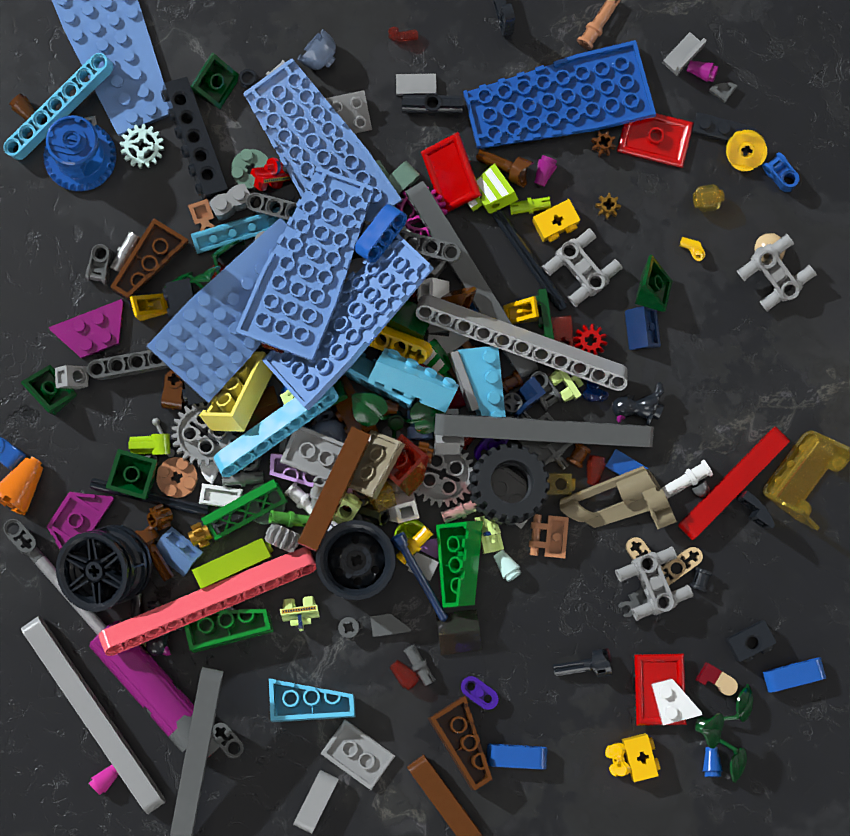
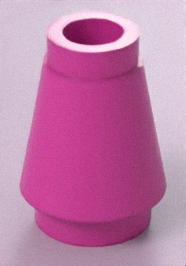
M111 764L93 776L89 784L101 795L103 792L106 793L119 774Z

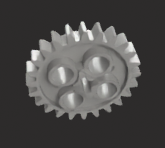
M202 402L199 407L192 404L191 410L185 406L186 413H178L181 419H174V423L178 426L171 427V430L176 432V434L171 435V439L177 440L173 443V447H180L177 450V454L184 453L183 460L189 457L191 465L194 461H198V467L201 466L202 462H205L206 466L209 467V461L216 465L214 461L215 454L237 439L233 434L238 433V431H224V435L218 437L213 434L214 431H211L206 424H201L197 421L203 410L207 411L211 406L210 402L207 406H204ZM193 422L202 432L208 431L209 438L218 442L219 445H215L206 435L201 437L200 430L191 426L190 423ZM188 431H192L196 434V436L193 439H187L184 437L185 433ZM203 444H209L212 448L209 452H203L200 447Z
M460 447V454L435 455L434 449L433 457H441L443 463L438 467L427 463L425 465V468L429 467L439 472L445 469L447 475L459 478V482L447 477L441 480L438 474L429 472L423 467L415 466L416 469L410 470L412 474H415V477L410 478V480L419 481L420 486H413L419 488L417 496L425 495L423 502L431 499L430 506L436 501L439 508L442 502H445L446 506L449 507L450 501L457 505L458 497L464 500L462 494H470L467 487L470 484V472L473 471V467H469L473 460H466L469 453L467 452L462 455V447ZM453 463H458L461 465L462 470L460 473L454 474L450 471V466ZM425 476H434L436 480L434 485H425ZM446 482L453 483L455 489L452 493H446L443 490V485Z

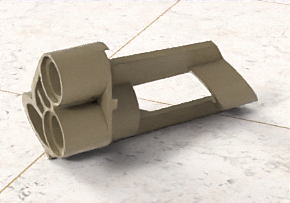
M644 466L564 497L559 502L560 510L565 515L578 522H586L594 528L650 511L657 530L677 522L664 490L661 489L653 474ZM614 487L618 488L623 500L595 513L586 510L579 504L581 500Z

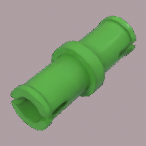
M271 510L268 520L269 523L284 524L286 527L291 528L292 526L305 527L310 515L295 514L294 511L286 513Z

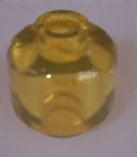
M716 184L699 186L696 192L693 193L694 206L701 212L717 210L720 208L721 202L724 201L723 190H719Z

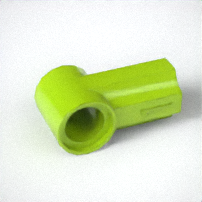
M170 434L130 437L128 442L131 453L171 454Z

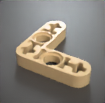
M638 537L631 538L626 543V550L632 559H636V556H639L636 550L631 551L630 549L633 541L634 543H640L638 548L641 553L644 551L647 553L651 552L644 541ZM690 547L680 553L677 559H673L664 566H661L662 571L666 568L667 573L673 577L671 580L669 577H666L668 586L702 561L703 554L701 550L696 547ZM690 551L692 553L696 552L698 554L696 556L697 561L690 560L686 563L689 565L686 568L685 563L680 558L683 557V560H686L690 556ZM675 562L682 566L679 574H673L671 571V565Z

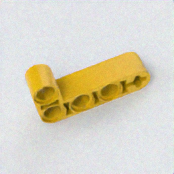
M387 326L382 329L369 345L381 351L385 348L394 349L401 356L416 360L418 364L424 363L433 352L431 344L427 341ZM380 334L386 337V342L380 338ZM399 341L404 343L405 349L399 346Z

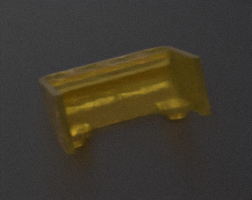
M812 430L805 432L764 486V495L793 518L818 531L820 527L809 517L812 508L805 499L828 469L840 471L850 461V447Z

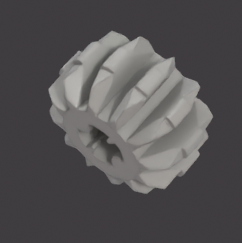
M273 523L267 529L265 541L291 553L298 547L300 535Z

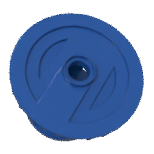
M75 115L62 117L50 126L46 135V146L43 156L46 170L54 182L68 190L87 191L100 186L110 177L116 164V148L110 135L98 125L93 126L85 118Z

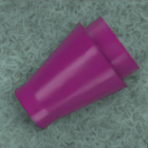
M691 60L687 72L696 75L706 82H714L718 66H715L714 63Z
M542 155L541 159L538 160L534 183L545 187L557 168V160Z

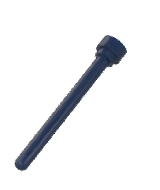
M401 532L390 539L393 547L400 550L439 619L446 621L447 615L408 548L406 534Z

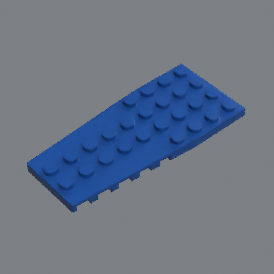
M636 40L576 54L554 61L551 65L545 67L542 65L536 67L533 71L527 73L523 71L517 73L514 77L502 78L496 83L483 84L477 89L468 92L465 90L463 92L477 149L597 131L656 116Z

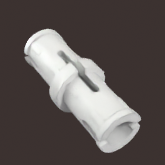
M471 500L463 504L460 502L457 504L458 506L442 511L441 515L445 524L461 517L464 519L467 517L466 515L476 512V503H472Z

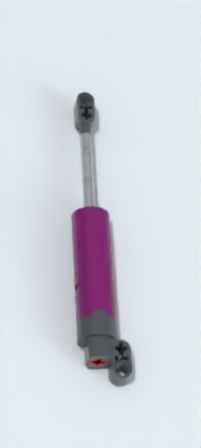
M16 519L6 521L3 529L7 538L20 553L30 557L65 597L58 585L56 568L39 550L34 537L20 521ZM17 525L19 531L16 534L8 533L10 526ZM22 536L27 543H30V549H28L27 547L24 548V545L20 540ZM69 602L97 634L90 642L89 647L142 708L145 707L150 717L183 753L187 747L194 704L181 689L172 683L173 680L141 644L113 656L105 654L98 635L102 630L121 623L120 620L106 626L95 612L85 611ZM217 723L213 727L208 758L219 748L226 756L232 759L239 757L243 753L244 747L242 742L224 723ZM215 729H225L224 736L228 738L230 735L233 739L223 746L221 743L225 740L221 736L218 738L215 736L217 733ZM237 743L240 747L239 753L234 755L229 753V744Z

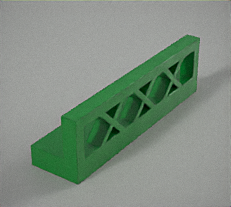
M273 479L204 516L201 520L204 526H208L214 540L217 541L287 503L288 500L278 481ZM277 490L282 500L275 504L267 502L269 493ZM254 501L263 503L261 511L258 513L249 512L251 503ZM236 511L245 513L243 521L240 523L231 521L233 513ZM219 520L227 522L225 530L217 534L212 524Z

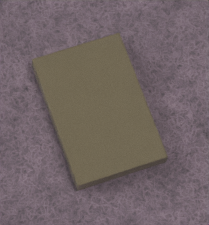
M370 430L371 441L353 475L349 488L376 500L405 444Z

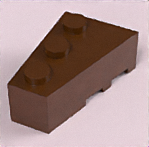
M343 376L341 380L348 398L335 404L337 410L334 413L340 422H345V432L348 435L351 427L368 434L370 430L378 432L375 425L364 426L354 418L352 394L356 393L347 376Z

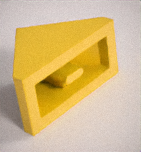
M163 293L130 297L134 315L139 321L167 314L168 305Z
M535 296L503 305L504 312L512 325L534 322L539 318Z

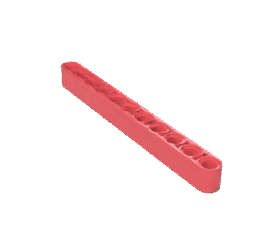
M309 548L297 549L294 552L275 558L106 628L99 633V640L107 656L116 655L308 575L317 569L316 561Z

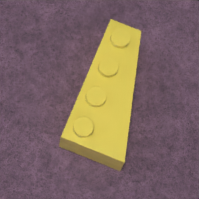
M254 352L223 386L224 389L218 397L214 396L210 401L211 406L208 410L201 412L199 416L211 431H245L273 374L262 361L266 356L265 352Z

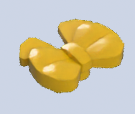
M622 743L608 745L606 748V757L613 758L614 764L609 767V770L615 777L625 776L631 772L630 765L624 759L626 748Z

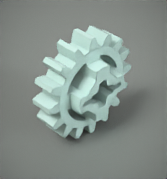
M142 124V127L139 129L137 125H134L135 130L127 129L128 136L122 135L125 142H120V146L125 148L121 150V154H127L124 159L126 162L131 160V166H135L138 163L139 169H142L143 164L150 168V162L157 164L156 157L162 158L159 151H164V147L160 146L164 141L162 138L157 139L160 133L158 131L153 133L154 128L152 126L146 129V125ZM138 135L135 140H131L134 136ZM147 135L151 136L155 143L149 142ZM142 142H144L147 147H143V150L140 151L138 146H141ZM129 149L136 151L137 158L131 155ZM149 153H153L150 157L146 158Z

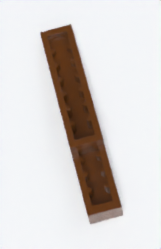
M351 427L298 540L299 544L316 552L318 551L371 441L370 434Z

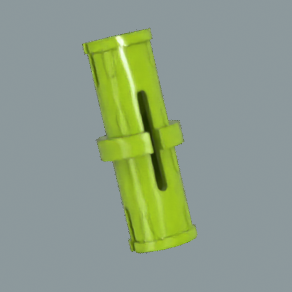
M549 196L538 199L527 198V200L510 204L511 215L526 212L533 214V211L551 208Z

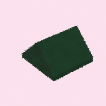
M211 53L192 83L191 88L194 95L221 109L237 84L239 74L216 54Z
M653 255L648 257L642 272L635 304L663 312L667 309L673 281Z
M407 300L386 326L423 340L430 323L420 320L416 316L418 304Z
M51 365L21 382L44 409L54 416L77 395L73 389L56 388L55 369Z
M118 449L106 488L146 500L155 483L158 460Z

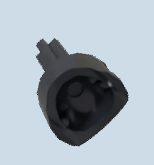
M608 648L593 650L592 659L553 665L556 676L594 670V673L596 672L597 678L613 675L610 666L612 658Z

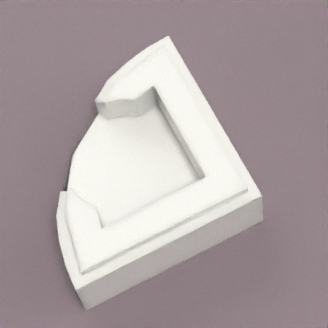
M209 461V467H207L205 462H202L200 466L202 475L208 482L214 484L219 471L217 465Z

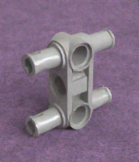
M589 228L578 238L570 239L556 251L555 257L542 266L547 275L551 276L564 265L580 282L581 287L568 297L575 307L588 296L592 297L599 293L609 284V279L623 269L616 259L602 270L598 269L587 256L583 248L597 238ZM571 248L575 254L569 257L565 255L564 249ZM598 279L601 285L593 287L590 284V280Z
M787 233L774 244L770 243L757 248L754 255L751 256L752 258H750L751 261L737 270V273L744 281L758 270H762L773 285L774 291L759 301L767 312L780 301L786 302L796 298L799 291L802 290L801 288H803L802 285L817 275L810 265L795 276L791 275L780 260L779 254L791 245H794V242ZM769 253V258L766 261H761L762 256ZM791 284V290L784 292L785 287Z
M672 546L658 553L650 552L633 559L631 564L615 570L620 582L633 576H638L648 599L647 603L631 609L636 621L651 614L659 615L670 611L677 606V603L693 597V592L689 585L672 592L663 574L661 564L677 559L676 552ZM644 559H647L650 562V567L648 570L644 569L642 566V561ZM661 597L666 600L664 608H661L658 604Z

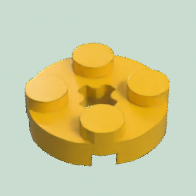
M752 130L737 131L727 143L726 155L734 168L740 171H751L765 161L767 146L764 138L759 133ZM745 146H749L752 152H748L747 155H743V151H741V149L745 148Z

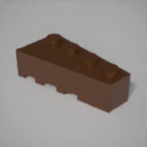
M153 218L110 286L111 289L130 300L131 296H134L189 244V239Z
M462 696L429 717L428 720L469 787L475 791L491 781L492 776L480 744L466 696Z

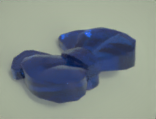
M586 380L588 382L587 388L582 394L584 399L591 402H603L608 398L609 393L599 389V384Z

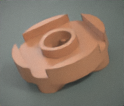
M173 457L164 461L157 469L156 480L160 490L167 496L183 498L193 492L198 482V472L195 466L191 465L188 460ZM175 472L183 475L180 478V483L172 481Z

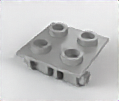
M364 90L325 98L353 133L372 130Z

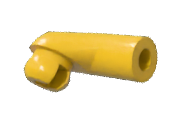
M681 238L679 247L689 249L694 260L702 261L705 257V251L701 243L689 238Z

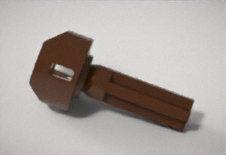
M479 149L476 155L477 161L489 166L495 163L499 170L509 173V182L520 187L527 185V169L534 162L518 157L513 163L482 149Z
M149 525L143 531H135L146 543L152 563L163 581L166 582L174 577L158 551L159 549L154 544L160 537L155 528Z

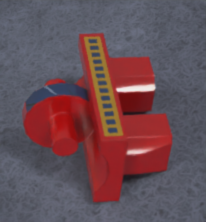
M269 158L264 167L252 168L250 173L255 177L254 186L259 191H265L268 183L272 188H282L283 182L290 181L291 178L289 174L283 171V164L277 158Z

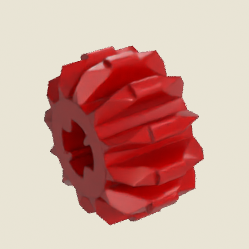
M594 324L590 325V330H588L586 325H583V332L579 329L576 330V334L579 337H573V341L579 343L573 347L581 348L583 351L598 356L597 351L599 353L604 352L601 346H607V342L602 340L607 335H599L602 330L601 327L594 331ZM588 337H592V341H595L591 346L587 345L588 342H585Z

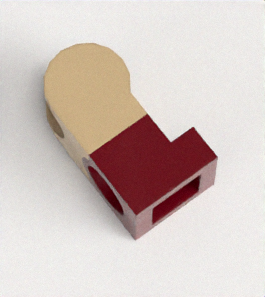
M707 662L695 679L703 685L707 681L718 688L719 692L725 695H733L738 688L736 680Z

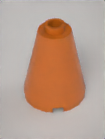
M34 457L30 459L25 458L0 482V504L3 506L7 505L12 508V511L24 516L26 514L43 471L41 461Z

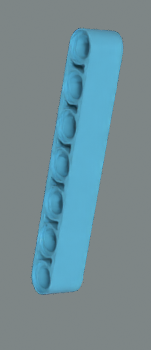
M102 53L94 54L4 143L5 153L16 160L24 159L46 138L50 126L56 120L68 116L113 71L112 61ZM105 61V65L102 68H98L100 62ZM91 75L90 80L84 82L85 77ZM76 89L75 95L70 97V92ZM62 103V107L56 111V106ZM47 117V122L42 125L43 118ZM33 131L32 137L27 139L28 133ZM19 145L18 151L13 153V148Z
M332 386L309 411L296 398H293L215 454L214 461L223 477L233 476L332 406L339 398L334 387Z

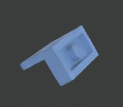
M173 527L156 544L165 562L182 576L188 573L191 566L203 554L202 550L197 546L194 547L187 538Z

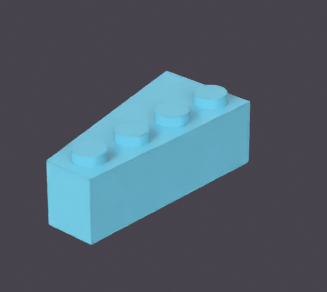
M487 346L453 350L459 351L479 406V409L475 410L477 416L506 417L499 348Z
M387 348L383 350L367 381L373 385L375 381L384 385L383 389L392 391V389L399 390L404 397L409 399L417 397L420 403L445 413L459 387L452 378H444L437 374L434 369L425 368L419 365L416 360L405 358L398 351Z
M269 679L270 721L272 722L356 717L355 696L353 694Z

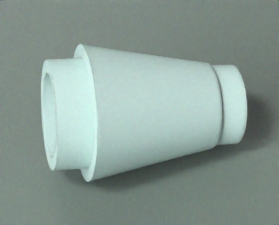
M504 550L494 555L503 579L506 578L509 582L521 574L520 566Z

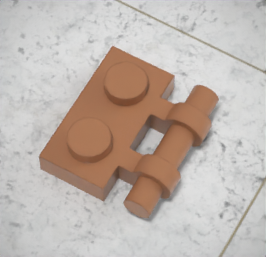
M535 514L530 527L532 529V539L529 541V547H531L530 555L538 556L539 548H545L544 557L565 559L569 517L548 515L547 523H541L542 515ZM541 530H547L546 542L540 541Z

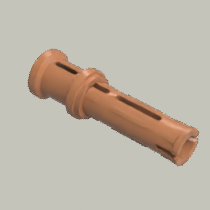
M606 0L594 20L586 25L583 35L578 37L577 42L579 45L587 50H592L594 47L593 43L598 36L602 35V28L621 0Z

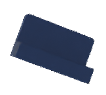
M645 306L626 310L625 318L629 350L661 347L657 310Z
M534 376L517 391L523 405L514 414L516 418L534 406L546 393Z

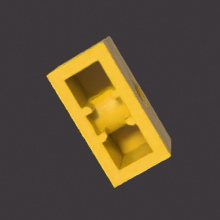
M570 199L534 216L532 222L542 241L548 240L552 242L560 237L559 234L565 231L570 233L576 230L580 218ZM554 219L557 221L561 220L560 226L558 224L553 225Z
M644 733L621 739L626 748L627 763L631 767L630 775L632 781L637 782L657 777L660 765L658 758L653 756L652 750H655V745L652 737L649 738ZM640 752L647 755L644 758V762L637 759L640 756Z

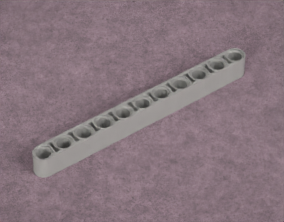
M423 295L419 298L416 316L422 321L613 390L620 391L627 386L628 370L622 364L432 295Z
M37 616L23 626L21 630L141 808L145 813L150 814L164 804L166 800L44 620Z

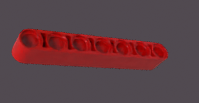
M776 426L773 427L678 524V527L691 540H694L774 459L790 440Z

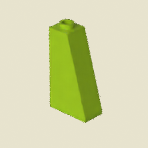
M261 538L201 565L192 571L200 589H203L272 558L271 552L274 550L270 543L265 542L264 538Z

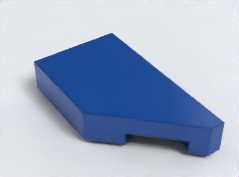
M615 449L605 467L621 475L643 465Z

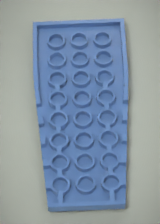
M52 0L62 27L82 66L96 53L104 54L113 63L111 74L94 90L118 136L127 134L128 128L132 131L135 130L134 125L141 128L142 124L149 125L168 117L167 110L169 107L161 96L164 80L139 1ZM105 61L100 62L98 68H102L105 65Z
M293 59L285 62L243 93L301 197L306 191L305 187L308 182L311 181L315 174V168L319 167L373 187L374 192L365 221L372 222L385 205L391 204L396 206L403 201L370 152Z
M319 167L315 168V174L305 187L306 191L301 200L299 199L296 204L297 208L286 223L285 231L277 240L275 250L271 252L235 331L237 334L312 362L336 309L355 251L354 247L358 241L374 192L373 187Z
M281 218L195 294L146 346L207 403L245 364L261 344V342L237 334L235 331L257 279L271 252L275 250L277 240L287 227V224Z
M399 234L376 262L370 263L365 259L363 261L365 265L357 273L352 271L347 276L349 280L343 285L336 309L313 362L277 348H273L262 359L308 411L355 363L434 269Z

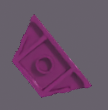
M120 299L51 326L49 329L80 358H86L120 344L124 301Z
M69 492L46 526L50 534L53 535L59 549L75 535L95 530L115 498L112 496Z

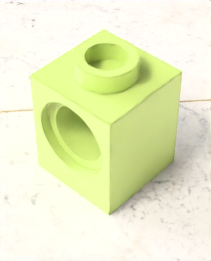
M346 493L333 521L340 524L353 520L362 504L359 498L352 493ZM342 506H349L352 511L347 512Z

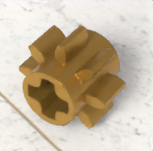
M610 193L605 198L600 196L599 201L601 203H596L595 205L596 208L600 209L598 216L603 214L606 220L611 214L616 217L617 212L615 209L621 208V205L616 203L618 197L613 198ZM606 203H609L610 210H607Z
M201 522L190 526L192 531L188 532V536L194 547L199 545L200 548H204L210 545L209 540L213 536L208 526H202Z

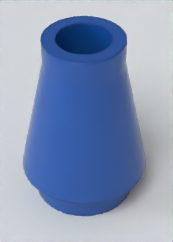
M705 747L702 771L705 773V777H722L721 772H723L718 747L714 749Z

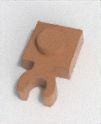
M208 199L188 205L195 225L199 223L202 225L200 231L205 230L206 227H215L209 221L214 218Z

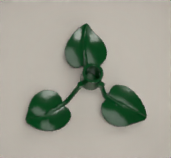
M233 241L214 252L211 256L214 259L215 267L206 270L203 274L194 277L192 275L193 272H189L175 278L173 281L190 278V283H195L202 289L204 286L200 282L209 283L215 272L217 275L220 273L221 265L218 264V258L234 245H245L244 241Z
M367 392L352 394L353 415L356 421L364 426H373L377 424L379 419H387L388 426L392 429L393 439H396V431L403 428L404 422L414 424L415 430L418 433H432L435 430L436 413L446 414L418 401L410 409V417L413 420L408 419L407 416L403 417L400 411H397V414L382 416L387 412L388 405L381 396ZM404 449L401 451L387 479L399 475L407 468L409 457Z
M746 684V687L737 698V714L735 716L723 717L720 713H717L712 718L699 716L695 724L696 732L704 735L709 748L714 749L720 742L733 750L734 755L730 761V773L733 783H736L745 769L747 753L745 748L741 747L738 750L722 740L721 732L724 721L738 720L740 718L741 722H745L750 716L753 708V694L749 684Z

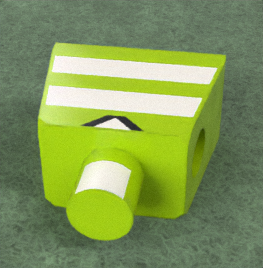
M494 163L476 180L482 196L467 204L472 211L483 205L488 213H493L519 199Z

